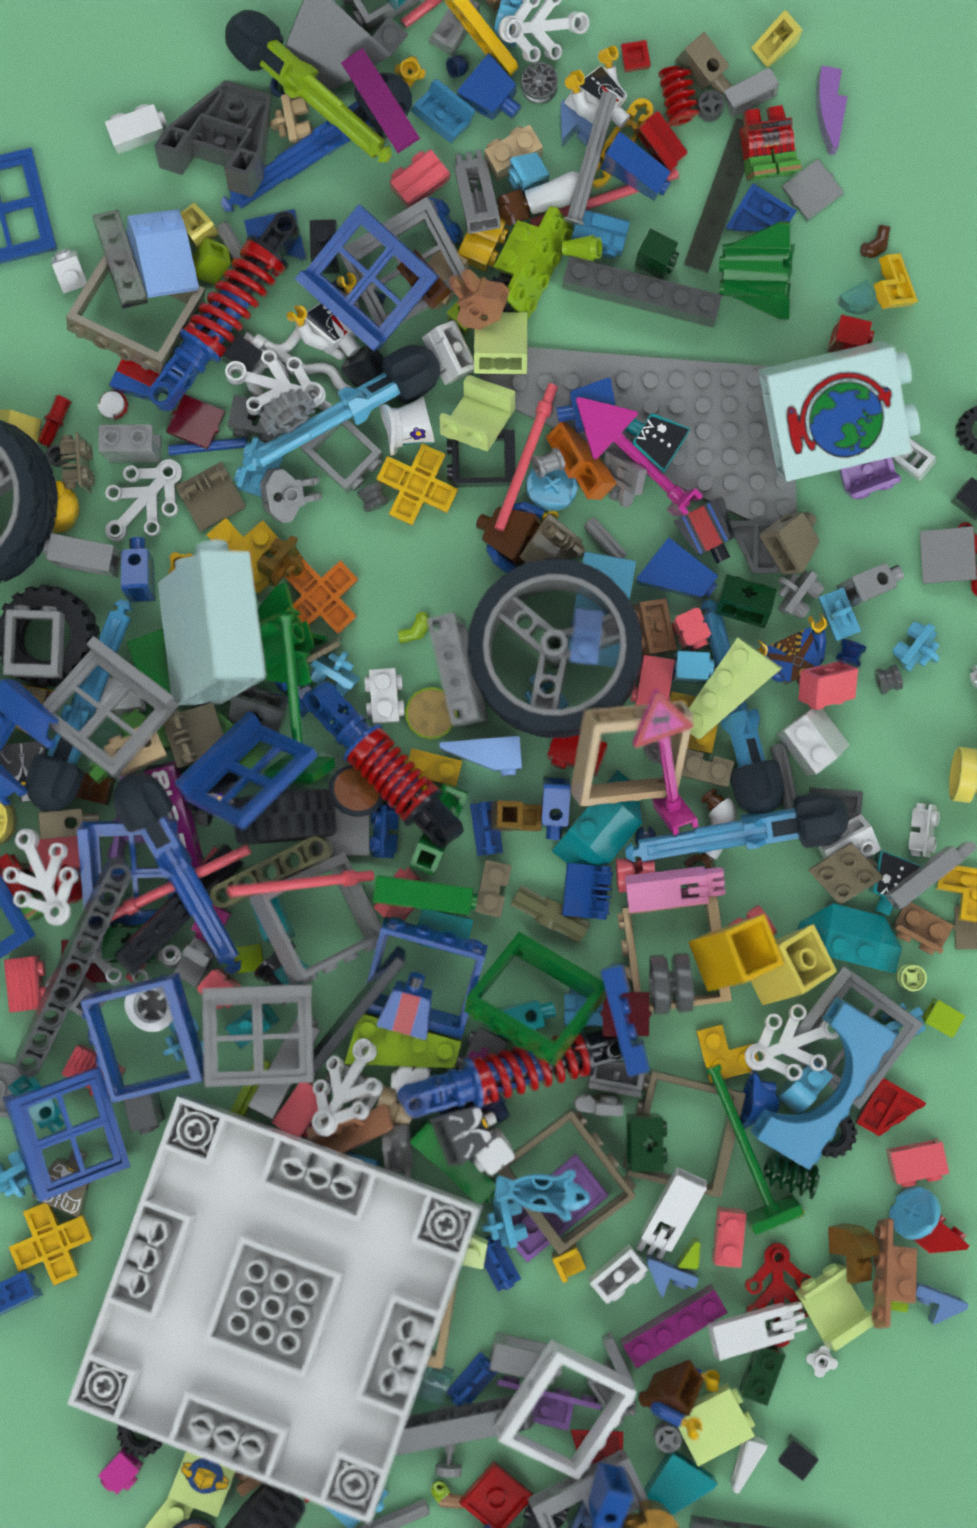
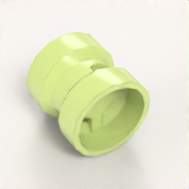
M904 964L897 970L896 980L900 987L909 991H918L925 986L927 975L924 969L918 965Z

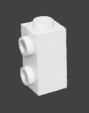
M154 104L140 105L133 112L127 114L118 113L113 115L110 120L105 121L113 146L118 154L158 140L164 131V127L168 126L163 112H157Z

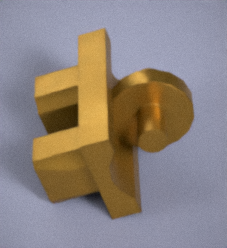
M291 535L287 541L276 538L270 547L271 555H274V557L270 558L262 555L257 561L258 572L268 577L269 585L276 587L284 576L289 577L291 574L297 576L304 571V565L301 562L303 556L296 547L297 537Z

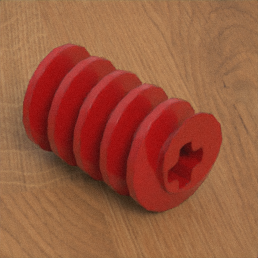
M680 66L666 67L658 73L659 78H661L660 86L663 88L662 96L665 98L664 106L667 108L666 116L669 118L668 125L671 127L687 124L699 115V110H691L692 107L697 105V100H689V97L695 95V90H687V87L693 85V80L685 79V77L691 75V70L683 69Z

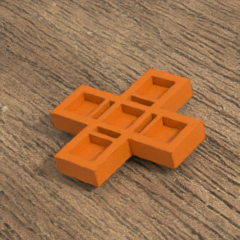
M303 559L301 562L304 565V571L300 575L291 574L289 577L284 576L302 595L293 603V608L301 613L298 617L302 622L307 621L310 626L321 616L339 635L357 618L340 597L359 580L341 560L323 577H320Z

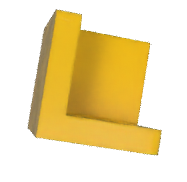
M576 1243L560 1255L557 1251L551 1253L552 1260L563 1283L568 1281L567 1277L586 1269Z

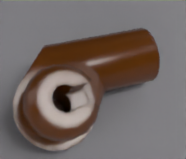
M878 225L876 239L869 243H863L860 247V254L871 259L884 253L888 246L891 227Z

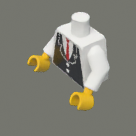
M614 45L601 50L598 54L599 61L605 64V67L600 65L586 77H584L579 69L569 74L565 79V86L572 90L564 103L579 116L593 124L602 92L614 93L617 99L611 120L619 128H622L629 120L630 115L621 108L627 99V93L620 86L616 66L612 64V61L616 60L619 55L618 49Z
M347 273V284H345L343 276L337 278V284L344 288L343 294L346 297L356 285L357 280L353 273ZM357 300L354 304L359 308V303ZM322 303L317 304L309 311H306L301 305L294 306L297 316L293 311L287 313V319L291 322H296L295 327L306 345L323 350L327 354H331L341 347L348 357H352L361 348L353 339L356 334Z

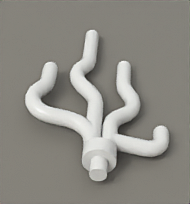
M297 329L281 344L272 343L260 334L254 337L247 332L243 338L260 351L272 350L276 353L277 361L289 380L288 371L283 363L286 364L287 360L293 357L287 352L291 351L301 339ZM340 348L331 353L338 360H343L346 356L345 352ZM267 356L264 360L267 362H271L274 360V358L272 356ZM261 359L254 366L251 373L262 375L266 367L263 366ZM322 362L302 363V368L306 374L325 373L330 377L334 387L338 390L351 387L343 381L339 371L330 364ZM292 363L290 367L296 369L299 365ZM247 383L249 391L255 397L266 393L261 387ZM310 393L312 399L317 397L315 393ZM325 400L318 408L324 411L333 405Z

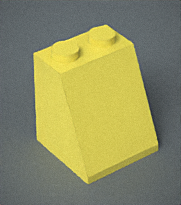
M814 924L775 939L784 965L750 981L763 1006L804 994L836 973L837 970Z

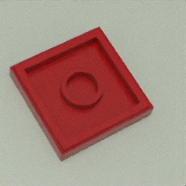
M493 1461L460 1498L459 1504L485 1526L489 1524L493 1528H507L529 1502L527 1498L533 1496V1492L497 1462Z

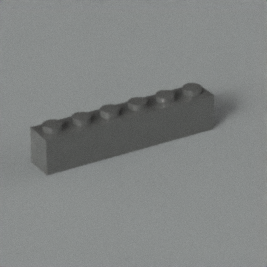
M569 256L562 285L564 290L713 328L722 298L720 294Z

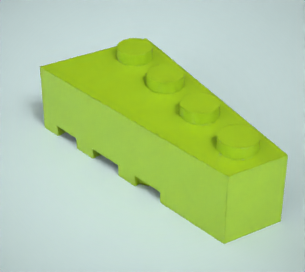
M365 1012L355 1025L345 1061L346 1065H352L356 1059L353 1055L354 1044L360 1039H367L375 1044L377 1055L372 1061L366 1062L365 1065L454 1068L462 1039L428 1030L426 1040L378 1027L377 1022L380 1016Z

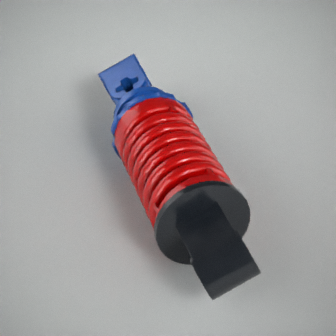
M323 682L304 694L303 703L306 709L336 738L335 741L339 745L343 744L346 748L343 759L354 766L356 771H360L361 776L367 779L369 785L374 786V790L377 793H381V798L388 801V805L391 808H395L396 814L400 815L399 817L407 827L415 823L427 835L430 841L439 848L446 847L462 835L464 830L462 822L440 801L444 792L438 789L427 776L424 775L420 778L422 775L421 769H414L415 763L413 761L407 762L408 756L401 754L402 750L400 747H394L395 742L390 739L380 724L370 727L366 723L364 716L359 715L353 706L329 682Z

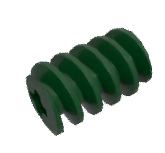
M772 1152L768 1156L762 1170L764 1178L769 1177V1186H772L778 1180L779 1189L781 1190L787 1183L789 1184L790 1193L796 1187H799L800 1196H803L806 1190H809L810 1199H813L816 1194L820 1179L818 1166L812 1165L810 1169H807L802 1165L798 1166V1163L792 1159L788 1163V1157L782 1155L778 1160V1154Z

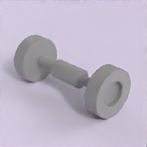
M442 1406L439 1407V1410L451 1408L454 1406ZM455 1444L445 1446L444 1451L447 1452L446 1462H440L435 1465V1474L442 1477H459L462 1475V1465L452 1463V1452H455Z

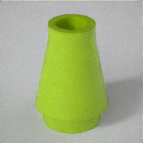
M595 235L564 240L562 243L563 256H573L589 261L600 259L602 256V240L600 237H595Z

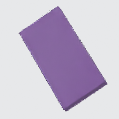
M576 1153L549 1175L559 1176L569 1169L574 1170L576 1176L573 1182L579 1184L589 1193L590 1201L579 1210L570 1211L572 1216L570 1221H563L556 1213L544 1212L560 1235L609 1196L608 1192ZM521 1206L522 1213L513 1215L511 1218L513 1225L524 1223L526 1226L528 1237L517 1242L518 1247L515 1248L528 1263L551 1243L525 1208Z

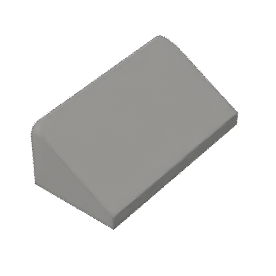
M770 68L725 90V99L731 118L777 96L779 82Z

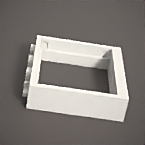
M551 1339L494 1425V1430L499 1442L579 1480L583 1473L590 1468L592 1459L598 1450L604 1447L606 1438L612 1429L618 1426L622 1414L633 1403L637 1392L629 1378ZM561 1364L616 1391L572 1459L516 1433Z

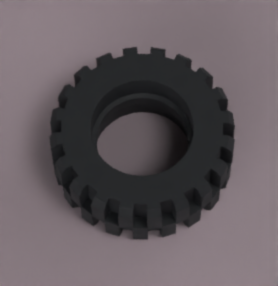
M40 585L38 588L31 586L25 588L24 593L20 594L17 592L11 596L13 601L10 604L5 602L1 608L4 610L0 617L1 663L4 665L6 610H14L16 605L30 606L31 611H41L42 606L57 607V612L65 614V620L69 624L71 634L68 647L63 653L62 678H17L40 687H58L90 651L87 643L93 636L97 638V635L100 634L99 626L96 625V617L89 610L88 605L73 593L57 586ZM16 618L14 664L51 665V661L37 660L26 650L24 635L32 619Z
M329 789L282 791L244 830L234 826L235 839L240 845L306 840L314 836H333L337 830L334 795ZM257 794L234 799L232 807L241 811Z
M264 1482L241 1506L224 1528H296V1525L305 1513L306 1507L304 1501L296 1494Z

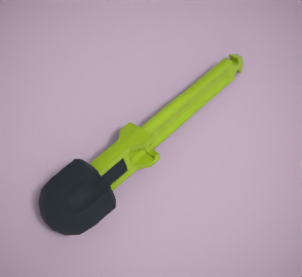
M242 10L232 16L225 28V41L230 52L249 71L266 70L283 86L284 92L290 98H303L372 159L378 156L377 162H389L392 155L391 147H384L385 140L315 78L319 72L316 68L298 59L283 45L284 38L281 35L280 28L266 15L253 10Z

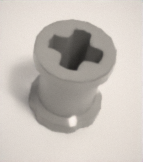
M553 448L550 453L540 457L535 455L531 458L533 470L540 479L544 478L547 473L557 469L562 471L565 468L564 458L558 448Z

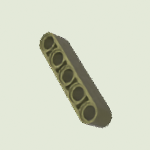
M310 837L217 884L212 888L210 898L217 907H233L255 894L230 897L225 903L221 898V892L225 888L227 889L228 886L244 885L247 877H250L253 883L285 880L327 860L333 853V845L326 837ZM318 841L323 845V852L319 856L313 850L315 843ZM294 853L298 854L300 858V863L296 868L290 863V858ZM271 865L277 871L273 879H270L267 875V869Z

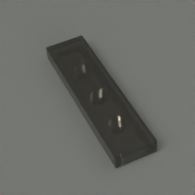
M118 209L94 214L93 222L122 309L147 304L148 298Z

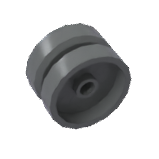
M677 953L672 956L671 971H669L668 961L664 955H651L649 957L650 973L648 978L654 1014H669L672 996L675 1008L679 1013L693 1012V981L688 953Z

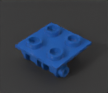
M567 863L562 916L606 920L607 915H610V901L606 900L611 899V896H607V891H612V888H608V885H611L613 875L611 867Z

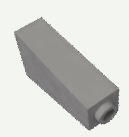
M298 1017L289 1033H298ZM313 1018L312 1046L322 1029L317 1026L319 1022ZM299 1038L284 1040L268 1070L299 1069ZM293 1083L259 1085L249 1107L273 1118Z

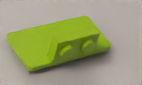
M554 206L548 208L539 227L517 220L494 265L497 271L513 276L507 287L510 290L507 302L516 312H527V319L535 311L537 302L543 291L547 288L553 271L561 261L563 241L572 240L573 226L569 222L564 221L563 214Z

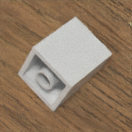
M810 708L776 734L781 742L786 745L787 750L807 776L820 772L835 761L850 745L823 709Z

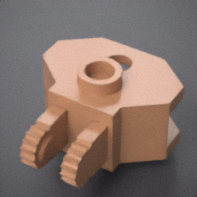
M466 269L462 272L463 280L457 275L450 277L449 285L459 297L457 304L460 306L457 320L463 327L480 330L500 320L510 292L504 283L487 281L484 277L479 279L471 269ZM480 316H488V318L484 319Z

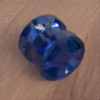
M842 639L840 643L842 648L840 653L836 654L835 660L860 668L862 663L860 658L866 652L867 647L851 640Z

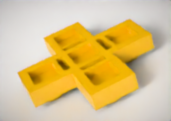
M421 444L411 467L389 456L386 457L376 480L399 491L389 516L413 526L424 503L448 514L458 493V488L436 479L446 454Z
M227 518L206 534L210 540L228 542L229 551L250 553L254 590L258 595L269 586L268 577L258 572L257 561L262 555L264 556L270 551L272 542L278 537L263 520L244 537Z
M41 1203L23 1211L32 1236L8 1247L18 1272L43 1261L53 1286L79 1275V1270L70 1249L94 1239L84 1214L59 1224L52 1206Z

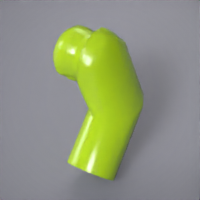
M418 612L415 615L416 620L411 628L398 630L400 643L420 640L426 635L429 630L427 619H429L428 613Z

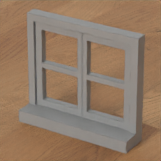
M425 197L382 223L398 237L425 220L438 245L421 254V256L426 260L442 251L453 274L463 280L462 272L466 270V267L437 214L438 209L430 198ZM368 232L344 246V248L359 261L383 246V244ZM339 252L348 272L355 275L357 285L364 274ZM395 256L398 264H400L402 261ZM396 269L381 278L380 281L386 284L401 275V273ZM448 278L444 282L451 289L452 292L449 294L451 295L454 293V290H452V288L450 287V278ZM373 283L368 286L361 296L375 323L380 327L391 313L386 314L374 291L378 287ZM421 299L402 323L429 308L427 303Z
M93 636L87 643L90 651L47 698L43 705L59 720L58 723H49V728L116 779L179 705L171 694ZM97 665L122 683L103 706L79 688ZM130 691L155 708L136 731L111 713ZM74 692L98 709L96 714L80 732L55 714ZM107 717L132 735L113 758L88 740Z
M843 966L797 1028L793 1037L819 1028L820 1023L823 1021V1016L836 996L842 999L851 987L875 1004L868 1016L873 1018L880 1008L904 1026L895 1038L891 1049L882 1056L877 1071L871 1074L866 1081L862 1094L853 1101L852 1104L860 1109L924 1023L850 968ZM805 1044L797 1048L805 1051V1048L808 1046V1044ZM842 1049L829 1068L825 1067L833 1075L827 1085L834 1090L839 1085L841 1077L834 1073L833 1070L844 1057V1049ZM794 1059V1060L797 1061L799 1064H801L803 1067L806 1065V1064H804V1063H802V1062H800V1061Z
M312 985L202 988L205 1087L314 1082L311 1012ZM298 1003V1033L263 1034L262 1004ZM252 1004L253 1035L217 1036L216 1006ZM299 1038V1069L264 1070L263 1040ZM253 1040L254 1071L218 1072L217 1042Z
M621 1449L592 1464L579 1480L569 1476L527 1498L541 1528H556L551 1516L582 1499L589 1512L588 1499L599 1462L625 1468L634 1495V1503L630 1505L626 1515L637 1509L641 1513L642 1510L639 1502L648 1500L625 1451Z

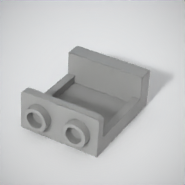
M150 424L99 426V452L109 463L162 461L161 435H153V427Z

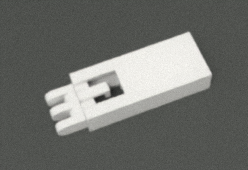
M676 1167L641 1230V1239L636 1249L642 1252L645 1245L649 1244L646 1254L652 1256L657 1248L658 1251L655 1258L659 1260L663 1258L666 1251L672 1252L707 1189V1181ZM660 1221L669 1225L668 1228L661 1225L660 1232L655 1231Z
M798 1301L786 1305L781 1302L707 1324L714 1356L719 1360H723L795 1339L794 1333L807 1329L806 1322L796 1324V1321L805 1319L804 1312L793 1313V1311L803 1308L802 1302ZM779 1317L780 1321L770 1322L771 1329L766 1330L764 1321Z

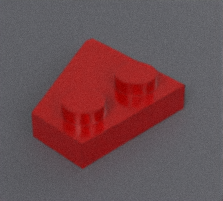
M883 1078L868 1097L855 1123L877 1136H881L895 1124H899L907 1119V1116L919 1108L925 1107L926 1102Z

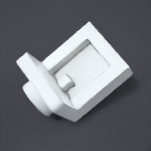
M63 249L55 253V257L52 258V266L63 294L84 287L88 281L79 261L77 250Z

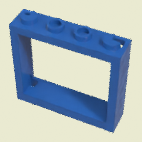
M385 916L367 983L381 966L389 935L476 959L460 1016L431 1008L429 1030L462 1039L469 1015L464 1012L466 997L478 983L488 945L476 939L467 940L457 937L451 932L435 931L423 924L414 925L398 917L389 918ZM380 994L366 1013L380 1016L389 996Z
M179 972L89 994L81 1001L83 1009L81 1015L87 1021L89 1027L88 1038L95 1047L97 1053L96 1064L98 1069L102 1070L105 1079L104 1090H108L112 1103L204 1080V1055ZM163 987L188 1070L124 1085L99 1002Z

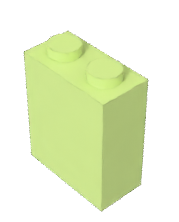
M502 312L499 321L480 330L475 329L474 373L527 374V312ZM480 316L484 319L488 318V316Z
M727 1382L719 1386L718 1391H709L698 1397L690 1416L685 1417L686 1419L691 1417L700 1419L703 1431L696 1429L699 1436L697 1440H692L687 1436L685 1427H678L698 1466L755 1437L751 1429L756 1426L748 1411L742 1412L739 1404L743 1403V1400L736 1387L731 1390Z

